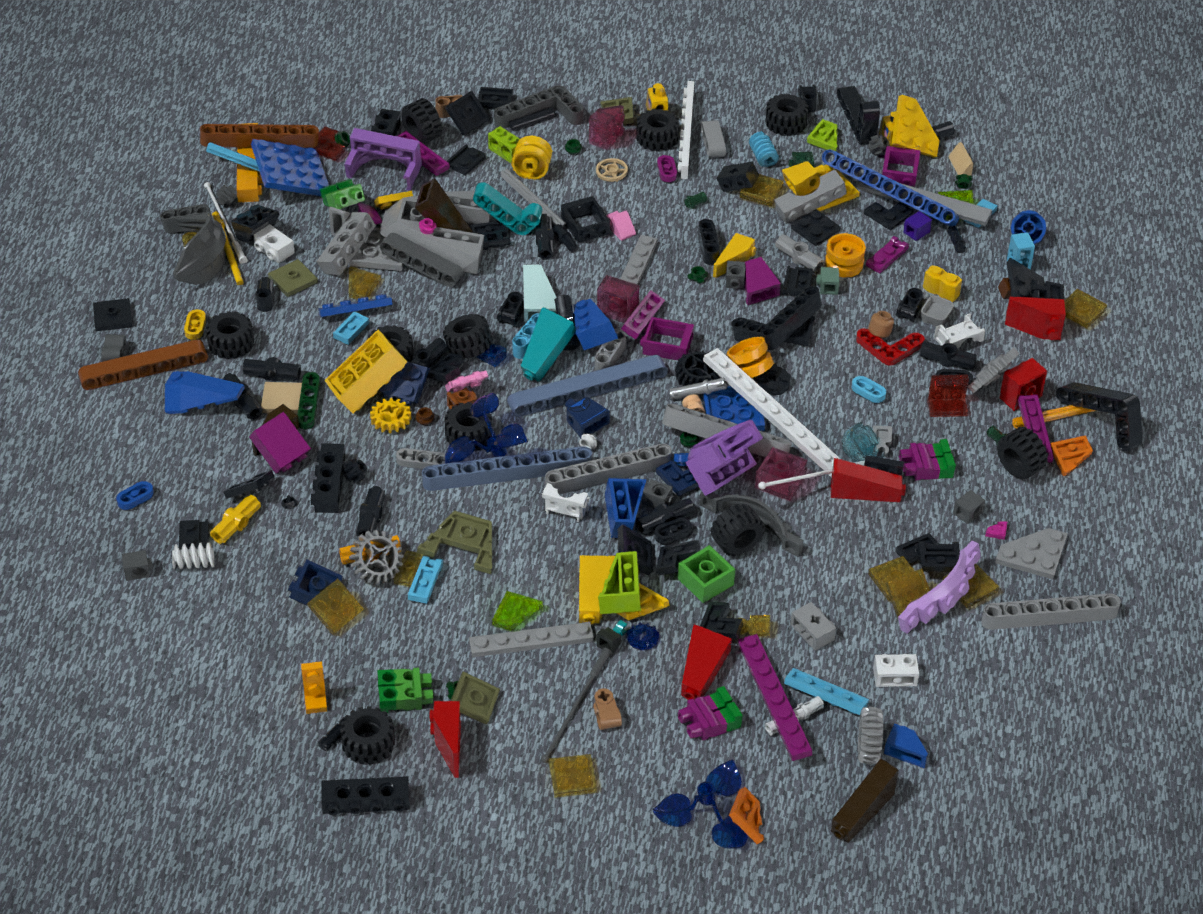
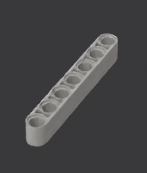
M667 404L662 423L668 427L706 439L737 425L736 423L676 404ZM759 431L763 439L749 446L748 450L751 453L769 459L786 462L792 442Z
M657 444L554 469L546 473L545 487L549 483L558 489V494L607 483L608 478L624 479L656 471L657 467L671 461L672 448L667 444Z
M1097 594L990 603L983 609L981 624L986 629L994 630L1111 620L1117 617L1121 600L1115 594Z

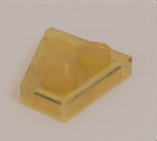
M350 266L349 298L356 300L361 297L369 298L381 281V275Z

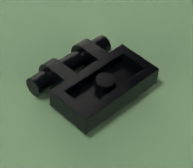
M500 221L470 225L472 233L484 235L483 250L497 246L502 248L504 245L511 244L510 238H503L508 237V230Z
M1035 280L1031 287V294L1033 298H1041L1040 294H1042L1044 298L1064 299V284L1046 281L1045 285L1042 286L1038 280Z

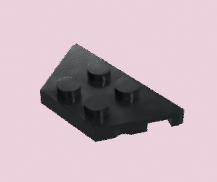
M1009 258L1007 268L1011 297L1033 298L1031 294L1033 281L1038 280L1040 285L1044 286V278L1013 258Z

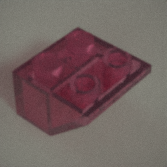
M624 106L599 108L590 116L589 144L604 150L614 145L616 139L619 136L621 137L625 130L623 127L625 118Z

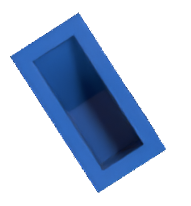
M894 723L885 744L884 754L925 768L928 753L916 732L906 726Z

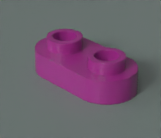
M669 155L658 157L657 168L660 179L664 182L675 181L677 169L674 158Z

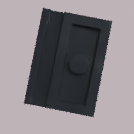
M480 87L478 101L482 107H501L512 102L513 89Z
M466 144L449 158L447 162L452 170L466 176L486 158V153L473 147L469 148Z
M787 266L782 295L789 293L790 296H798L805 288L810 287L813 269L803 267L790 268V266Z
M866 455L864 466L902 476L904 462Z
M205 519L203 522H200V520L180 521L179 550L182 549L183 544H186L187 549H190L191 543L194 544L196 549H198L199 543H202L203 548H206L207 542H209V520Z

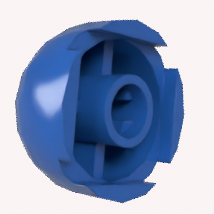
M1022 211L1012 220L1011 233L1012 235L1029 233L1035 245L1045 236L1046 223L1044 218L1036 211Z

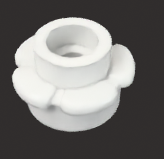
M583 434L579 444L581 447L584 446L594 450L597 446V440L591 434Z

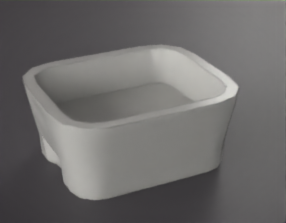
M939 296L929 297L921 309L922 321L932 324L934 327L941 324L944 325L953 310V302Z

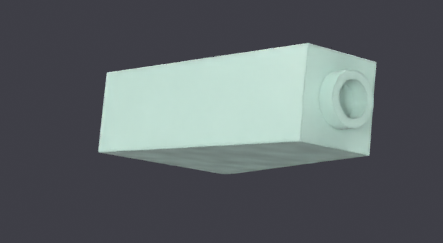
M523 265L524 322H527L534 314L540 313L543 307L556 313L554 301L556 295L542 265Z

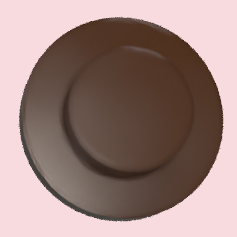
M428 407L420 408L416 413V421L423 425L430 424L435 419L434 413Z

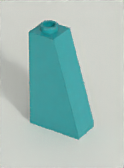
M545 307L541 309L521 364L524 372L523 375L531 381L534 379L538 382L542 380L575 334L576 329L572 321Z

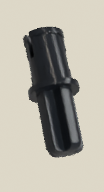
M561 224L553 227V233L558 237L561 244H564L571 252L577 248V245L571 238V234Z

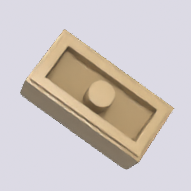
M959 142L948 157L958 175L967 174L971 176L973 162L963 143Z

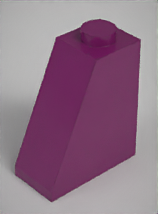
M758 257L745 261L746 304L751 305L780 296L781 283L763 258Z

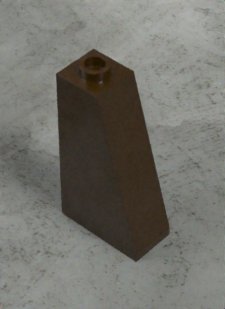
M435 178L421 186L415 209L425 219H432L436 223V227L472 233L468 224Z
M882 758L877 762L832 819L831 832L836 838L843 839L849 843L895 795L899 772L897 768Z

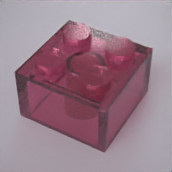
M606 275L597 288V306L607 318L625 323L639 305L640 286Z
M772 447L756 472L755 488L760 489L758 487L760 482L767 483L806 475L808 460ZM804 479L767 486L765 489L760 490L791 501Z

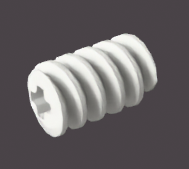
M207 542L206 548H203L202 543H199L198 549H196L194 544L191 543L190 549H187L186 544H183L182 549L179 550L178 545L175 544L172 550L173 570L177 564L180 569H183L184 564L190 569L193 563L196 568H199L201 562L204 568H207L209 562L214 567V549L209 542Z

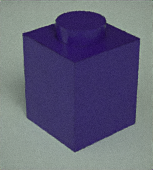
M919 211L905 220L903 233L917 241L930 233L932 219Z

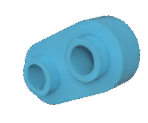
M857 376L852 380V390L874 403H880L885 400L886 389L864 376Z

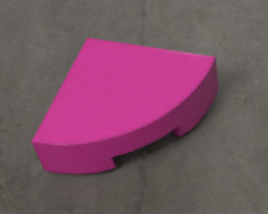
M1000 521L993 526H989L985 536L1005 540L1008 522Z

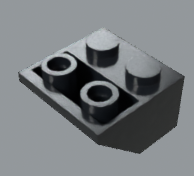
M256 204L251 206L246 212L238 214L235 219L231 220L236 238L247 243L253 240L255 233L269 224L271 226L275 225L279 211Z

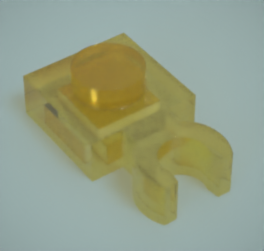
M750 615V620L739 618L743 621L740 635L749 632L750 636L755 634L758 636H770V615Z

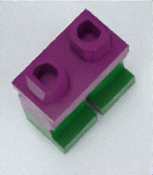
M940 439L939 443L935 444L910 443L909 449H901L899 452L900 461L910 462L904 463V476H914L915 481L921 479L953 478L956 464L947 439Z
M725 686L717 688L715 693L708 696L687 700V707L678 710V719L682 724L689 721L692 722V724L687 725L686 729L690 739L701 737L704 741L709 739V737H715L741 728L743 715Z

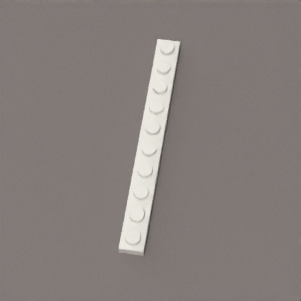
M716 348L704 355L703 361L720 377H724L731 387L824 471L833 469L834 458H840L722 351Z

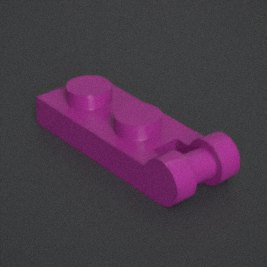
M893 236L884 247L866 261L865 266L880 274L908 250L909 244L905 241L901 242L898 237Z

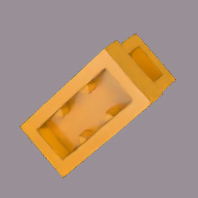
M322 661L301 664L306 714L327 712Z

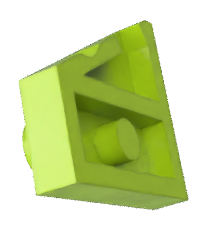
M822 119L808 135L807 143L837 152V124Z

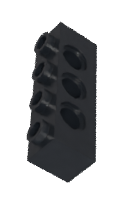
M321 443V450L317 451V462L319 465H315V477L317 479H313V491L315 493L311 494V505H314L315 513H338L346 457L345 444Z
M409 777L321 781L323 814L337 815L338 813L358 814L360 812L380 813L382 811L393 810L401 812L403 810H410Z

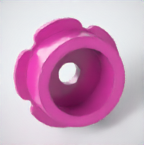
M429 218L423 219L419 222L420 231L423 234H432L436 228V223Z

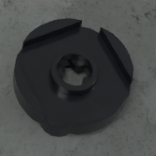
M774 363L769 370L753 377V380L768 394H775L776 396L785 393L789 389L791 376L785 369Z

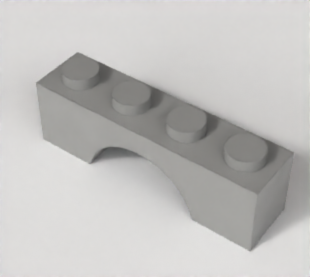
M833 170L820 177V185L813 193L797 196L789 192L775 199L776 211L785 223L795 221L797 218L811 213L813 210L847 194L845 182L836 170Z

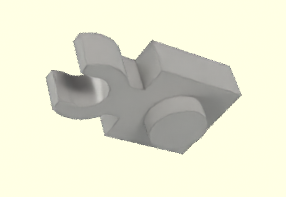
M873 425L872 445L875 446L874 455L878 456L879 451H884L885 457H888V446H891L892 426Z

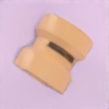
M689 395L683 399V407L705 413L698 395Z

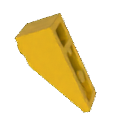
M735 233L714 263L713 277L717 278L726 273L727 261L745 262L750 257H754L756 253L755 239Z

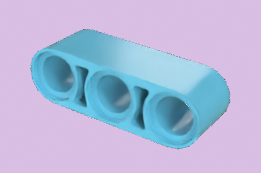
M540 313L534 314L513 338L512 349L515 358H524Z

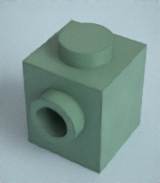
M821 267L820 274H817L816 285H820V294L838 295L839 268Z

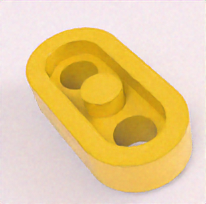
M195 309L187 314L184 327L186 338L196 340L203 336L206 324L204 311Z

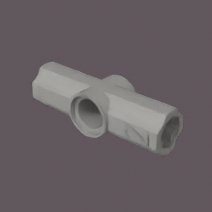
M782 234L775 243V247L791 256L795 264H803L807 268H812L813 272L819 273L821 267L825 265V260L809 251L808 245L804 242H796L787 235Z

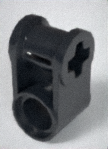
M799 85L798 97L803 98L807 102L808 113L814 112L817 102L816 85L807 87Z
M919 288L909 289L898 305L896 316H903L914 322L922 307L923 291Z
M520 292L508 294L498 311V322L505 321L511 323L512 326H516L524 311L523 295Z

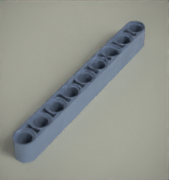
M652 355L511 394L507 398V403L514 416L521 417L565 405L570 398L580 401L585 397L591 398L624 389L625 387L642 384V382L646 383L664 378L668 373V369L659 355Z
M582 446L431 465L422 470V482L426 490L435 491L544 477L548 471L592 461V451L590 448Z

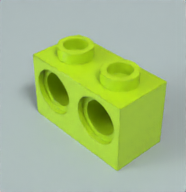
M499 126L488 133V149L511 163L516 144L520 139Z

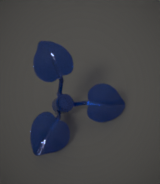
M489 393L480 397L472 404L470 409L472 416L484 417L493 436L488 439L487 447L475 440L470 441L467 436L460 437L454 440L447 448L445 454L446 464L468 458L475 449L474 444L484 449L486 453L491 452L494 457H502L507 454L508 447L528 442L524 429L517 423L504 427L500 434L496 436L487 417V414L495 412L499 406V398L495 393Z
M733 759L716 767L709 773L706 782L698 785V795L694 796L691 806L687 796L676 793L667 796L652 809L654 815L661 822L670 826L681 827L692 820L690 810L696 807L698 801L705 806L712 805L720 822L712 829V839L718 846L727 849L742 848L748 840V835L732 821L730 816L726 817L723 821L715 802L716 796L719 793L726 797L732 796L741 788V775Z

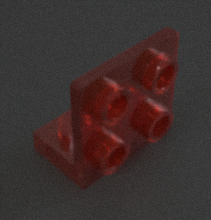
M968 375L931 376L927 398L930 417H964L968 415L965 399L969 381Z

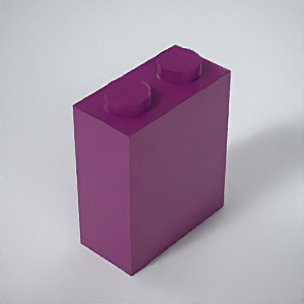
M284 412L254 430L249 436L276 474L281 470L285 473L293 467L292 463L295 461L298 463L302 462L308 457L307 453L311 449Z

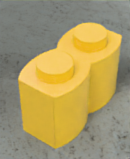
M931 265L927 269L923 282V288L926 291L937 294L951 302H954L960 296L962 279L959 276L947 273L938 266Z

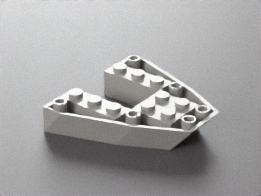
M475 190L445 192L467 224L474 225L490 222L491 215L473 201ZM418 196L404 197L385 210L379 230L380 235L387 237L390 233H396L457 264L463 269V272L477 274L483 252L484 235L436 227L432 234H423L420 231L419 222L425 218L415 209Z

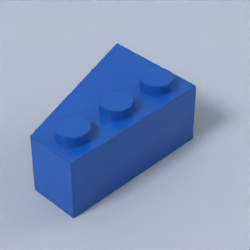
M591 299L581 300L574 304L576 335L584 351L618 339L611 321Z
M608 478L605 501L611 538H618L617 528L621 525H625L633 530L646 479Z

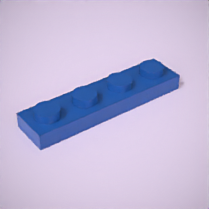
M386 294L375 295V299L361 297L358 298L357 302L344 300L340 301V305L333 306V303L322 304V308H318L319 316L324 317L393 305L392 298L386 296Z

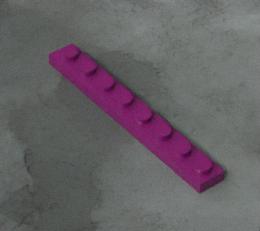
M755 634L738 639L742 655L791 760L795 761L812 756L810 744L758 635Z

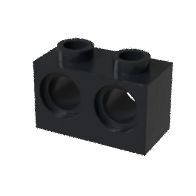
M381 109L379 115L375 117V124L371 126V131L397 136L401 126V111Z

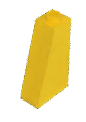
M580 555L579 623H600L603 614H600L598 596L602 593L604 582L610 574L609 570L615 556Z

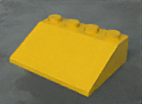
M378 329L324 381L338 400L354 413L360 410L369 398L374 397L378 389L386 385L396 372L401 371L407 360Z

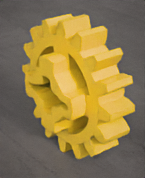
M390 398L389 401L383 399V403L376 402V406H372V411L370 412L371 424L375 425L376 430L381 428V432L388 430L391 433L392 430L399 432V428L406 429L405 424L409 425L411 420L410 406H406V402L400 403V399L393 401V398Z

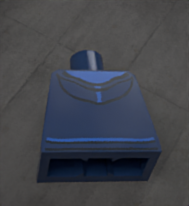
M588 397L578 402L570 398L565 403L567 408L566 420L580 438L583 434H593L610 423V411Z

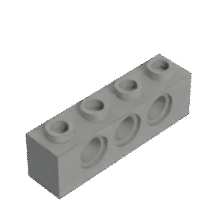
M352 212L316 262L324 274L341 275L376 225L368 213Z

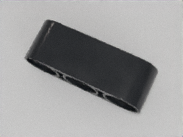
M703 219L699 222L698 229L702 258L705 264L714 265L719 258L720 249L715 224L710 219Z

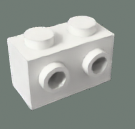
M916 654L875 655L873 670L876 687L917 686L919 669Z

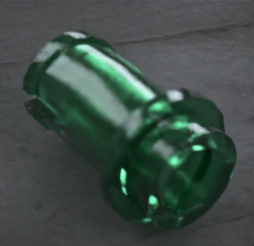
M703 191L693 196L688 195L684 199L685 206L693 209L696 205L706 202L707 196Z
M991 426L986 432L987 436L992 438L997 446V442L1007 435L1003 434L996 426Z

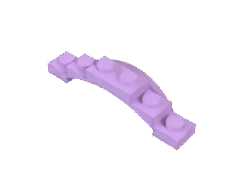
M971 541L962 549L958 562L950 574L927 594L911 602L898 616L900 629L908 634L912 628L917 626L919 621L927 624L931 618L936 616L938 611L946 614L970 589L968 580L975 574L974 564L981 558L978 543Z

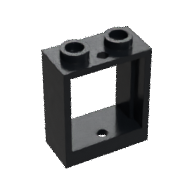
M593 196L561 205V218L566 223L567 228L577 243L610 234V220ZM592 214L597 221L595 224L579 228L574 219Z

